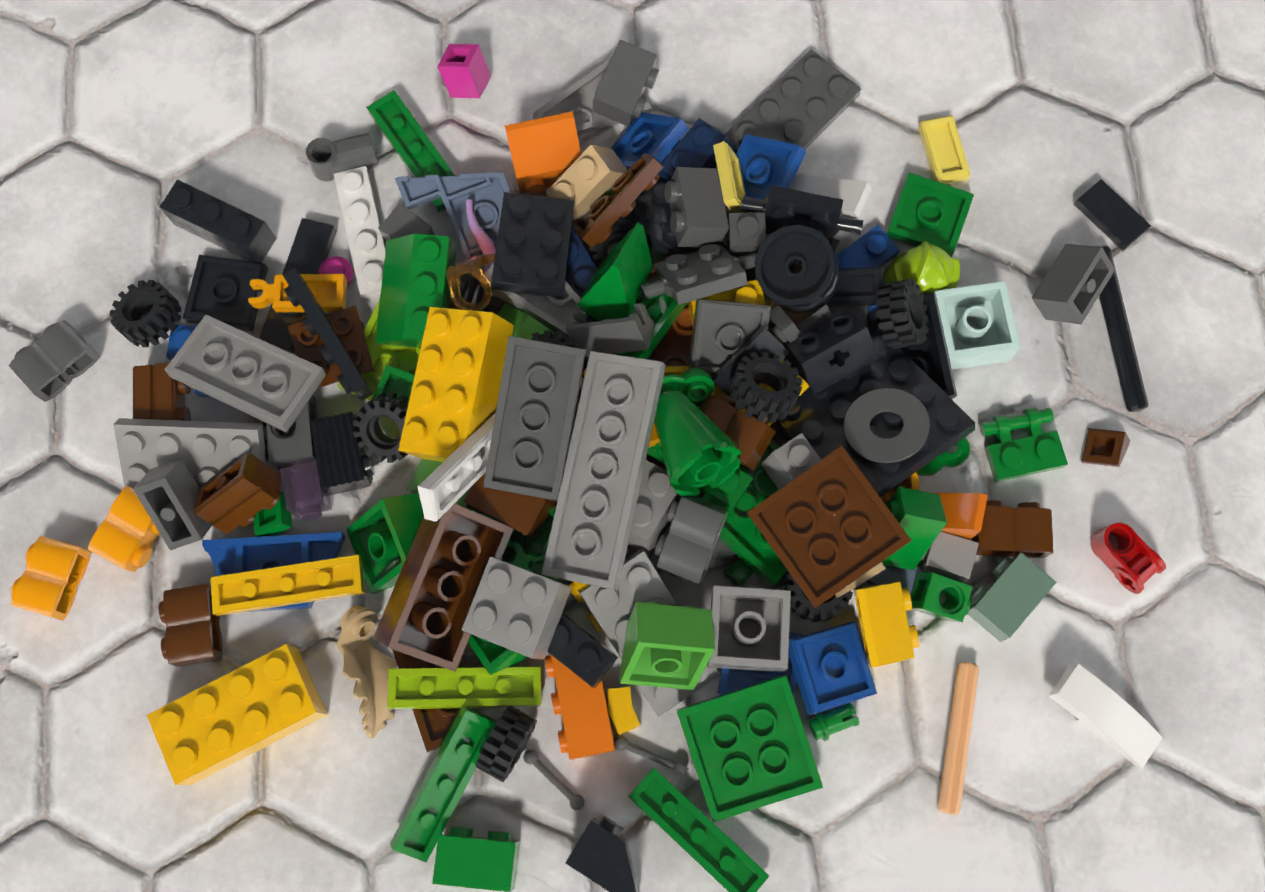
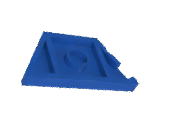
M343 532L212 539L202 540V546L208 552L216 568L214 570L216 575L221 576L337 558L345 541V534ZM315 601L247 612L312 608Z

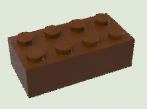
M455 503L436 522L423 517L373 639L393 650L456 672L471 635L462 631V627L490 557L501 560L513 528Z

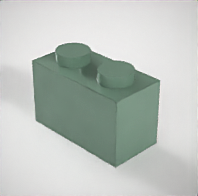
M1019 553L1011 559L1005 556L992 570V573L996 576L988 586L982 583L971 594L973 604L968 615L999 642L1009 639L1057 583L1023 553Z

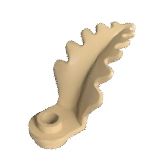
M357 605L350 608L342 616L340 621L342 630L336 645L343 654V674L347 679L355 680L356 682L353 689L354 698L363 699L359 712L361 715L365 714L362 719V725L365 726L364 733L371 739L377 735L379 730L386 727L384 721L390 720L394 716V712L387 709L388 669H397V663L391 656L375 648L370 641L377 622L375 612L370 608Z

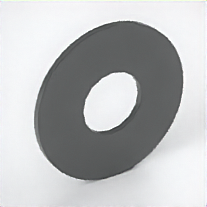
M892 388L877 389L860 396L849 407L844 419V433L851 448L865 459L879 463L899 462L913 456L923 447L930 431L929 415L920 400L908 392ZM881 412L895 413L902 419L903 429L893 438H879L870 429V422L873 417Z

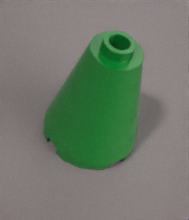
M668 390L659 395L654 425L669 481L675 493L681 496H696L701 494L698 488L710 484L712 489L720 486L735 473L741 464L738 455L742 454L738 446L683 392Z

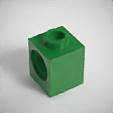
M916 572L910 594L912 609L945 621L963 623L964 617L971 608L972 599L970 595L973 586L935 573ZM942 590L946 594V602L943 606L939 602V595Z

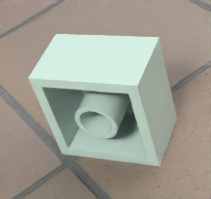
M1005 281L934 292L937 297L952 370L1009 362L1020 350V342Z

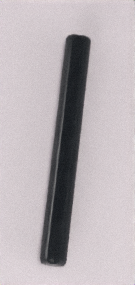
M1102 246L1115 268L1111 249L1108 246ZM1115 269L1099 296L1126 409L1129 412H1139L1145 410L1149 403Z

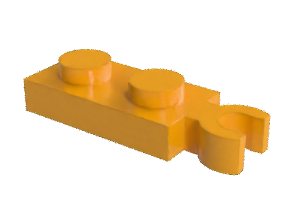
M300 274L324 312H335L346 308L347 278L344 274ZM274 275V284H267L262 279L250 281V286L253 290H263L260 297L248 298V302L252 307L262 309L273 303L272 308L275 312H305L301 305L294 307L287 297L284 288L289 285L283 275Z

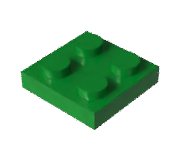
M909 172L886 234L890 239L914 247L926 241L943 249L952 258L974 194Z

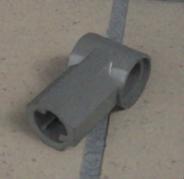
M369 133L333 142L326 138H317L312 140L306 147V157L315 177L322 181L334 180V173L378 163ZM329 158L326 161L319 162L321 159Z

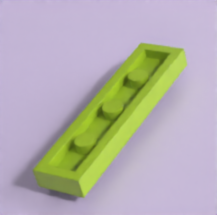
M507 667L492 675L485 668H457L456 672L447 668L388 669L387 709L461 708L462 706L468 708L508 707L510 705L513 707L541 706V667Z

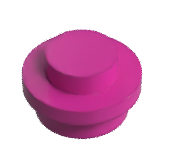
M333 256L326 259L320 265L318 274H344L347 278L348 286L353 279L354 272L347 259Z

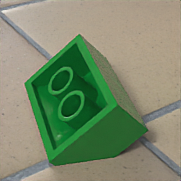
M414 233L387 240L375 344L421 348L429 308L450 309L457 250L450 236Z

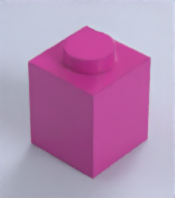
M448 44L437 66L451 98H481L491 77L479 44Z

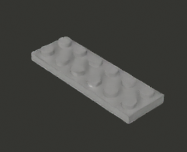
M590 351L541 575L618 591L666 367L663 362Z

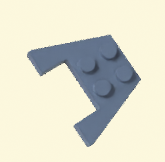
M503 172L470 173L445 177L425 175V177L408 178V176L395 178L408 209L439 198L443 201L466 258V261L455 265L451 302L462 293L471 269L484 272L483 253L469 227L466 214V200L471 199L473 201L474 215L479 225L493 240L496 247L504 192L511 193Z

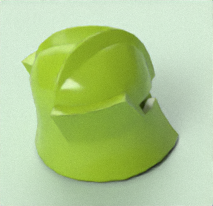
M924 241L906 253L902 252L895 257L888 266L885 283L911 278L920 286V293H923V295L938 290L956 288L960 277L959 259L951 258L943 249Z

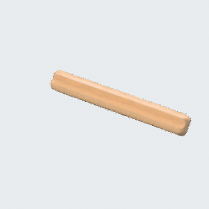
M961 662L957 665L937 806L938 811L952 815H958L961 809L979 675V666L969 662Z

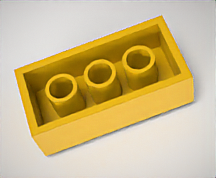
M429 308L398 451L421 459L444 462L496 413L508 338L512 336L513 324L493 312Z
M285 644L147 714V718L174 784L193 785L323 718L328 713L299 648Z

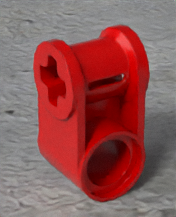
M1119 522L1108 525L1096 531L1091 537L1090 544L1094 554L1112 571L1120 584L1134 594H1139L1143 591V584L1155 573L1161 574L1166 569V564L1160 555L1151 549L1134 532L1133 528L1125 523ZM1109 533L1113 534L1118 540L1119 546L1117 550L1109 544Z

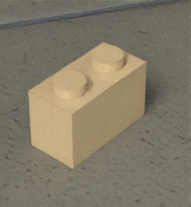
M591 144L546 193L551 198L574 200L572 219L585 220L591 211L590 205L598 197L601 199L606 195L610 196L614 192L612 190L613 184L627 171V168L613 149Z

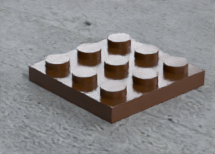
M843 446L837 448L747 512L814 608L824 603L912 541Z

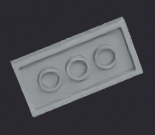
M208 315L204 316L164 369L169 377L285 432L289 430L326 376L322 367Z
M119 418L113 424L124 487L127 485L134 488L150 469L180 458L183 459L200 489L246 454L251 453L260 459L264 466H267L263 426L259 423Z
M642 549L625 559L618 591L588 584L578 590L621 660L627 622L636 602H656L660 605L678 606ZM707 664L694 690L638 685L655 714L660 717L719 677L720 673L717 668H710Z

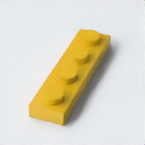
M359 555L210 577L213 614L217 616L365 594L362 557Z

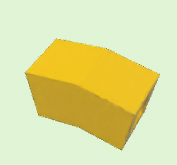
M631 688L607 689L609 714L619 736L640 727L641 725L632 706Z

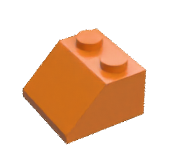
M573 111L505 125L520 194H537L543 192L546 188H550L581 155Z

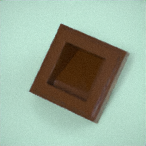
M1089 428L1081 462L1119 467L1129 447L1130 439L1126 432Z

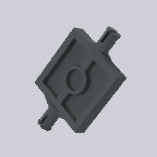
M710 244L701 247L699 251L686 255H671L665 261L655 263L657 277L660 280L640 285L643 299L647 300L648 298L665 294L672 297L678 305L747 285L745 270L755 267L754 262L757 251L736 257L730 255L722 244Z

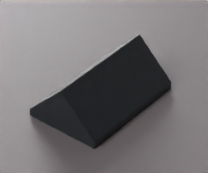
M933 292L924 295L923 304L927 305L925 314L929 319V323H926L929 328L926 334V341L922 344L901 347L900 349L953 399L957 396L937 297ZM876 312L868 314L871 333L879 329L878 323H880V318L876 317Z

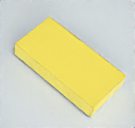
M953 115L920 121L918 128L933 180L943 184L968 180L971 174Z
M725 141L715 144L713 148L723 201L732 213H748V211H741L743 197L746 196L739 158Z

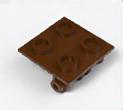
M356 306L326 314L361 374L375 371L363 332L365 327L363 321L359 318ZM303 322L289 325L288 329L296 356L322 367L326 373L318 388L339 382L337 376L342 374L336 363L330 366L319 349L324 344L318 334L312 336Z

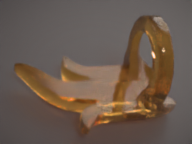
M495 254L470 257L456 266H450L446 271L451 299L461 310L481 311L490 302L492 294L491 285L481 267L494 262ZM471 273L483 285L484 296L481 302L471 304L462 298L459 287L460 276L463 274Z

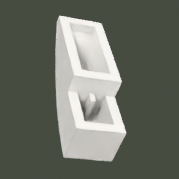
M1079 663L1067 668L1048 695L1077 717L1076 722L1139 769L1143 768L1163 738L1132 706Z

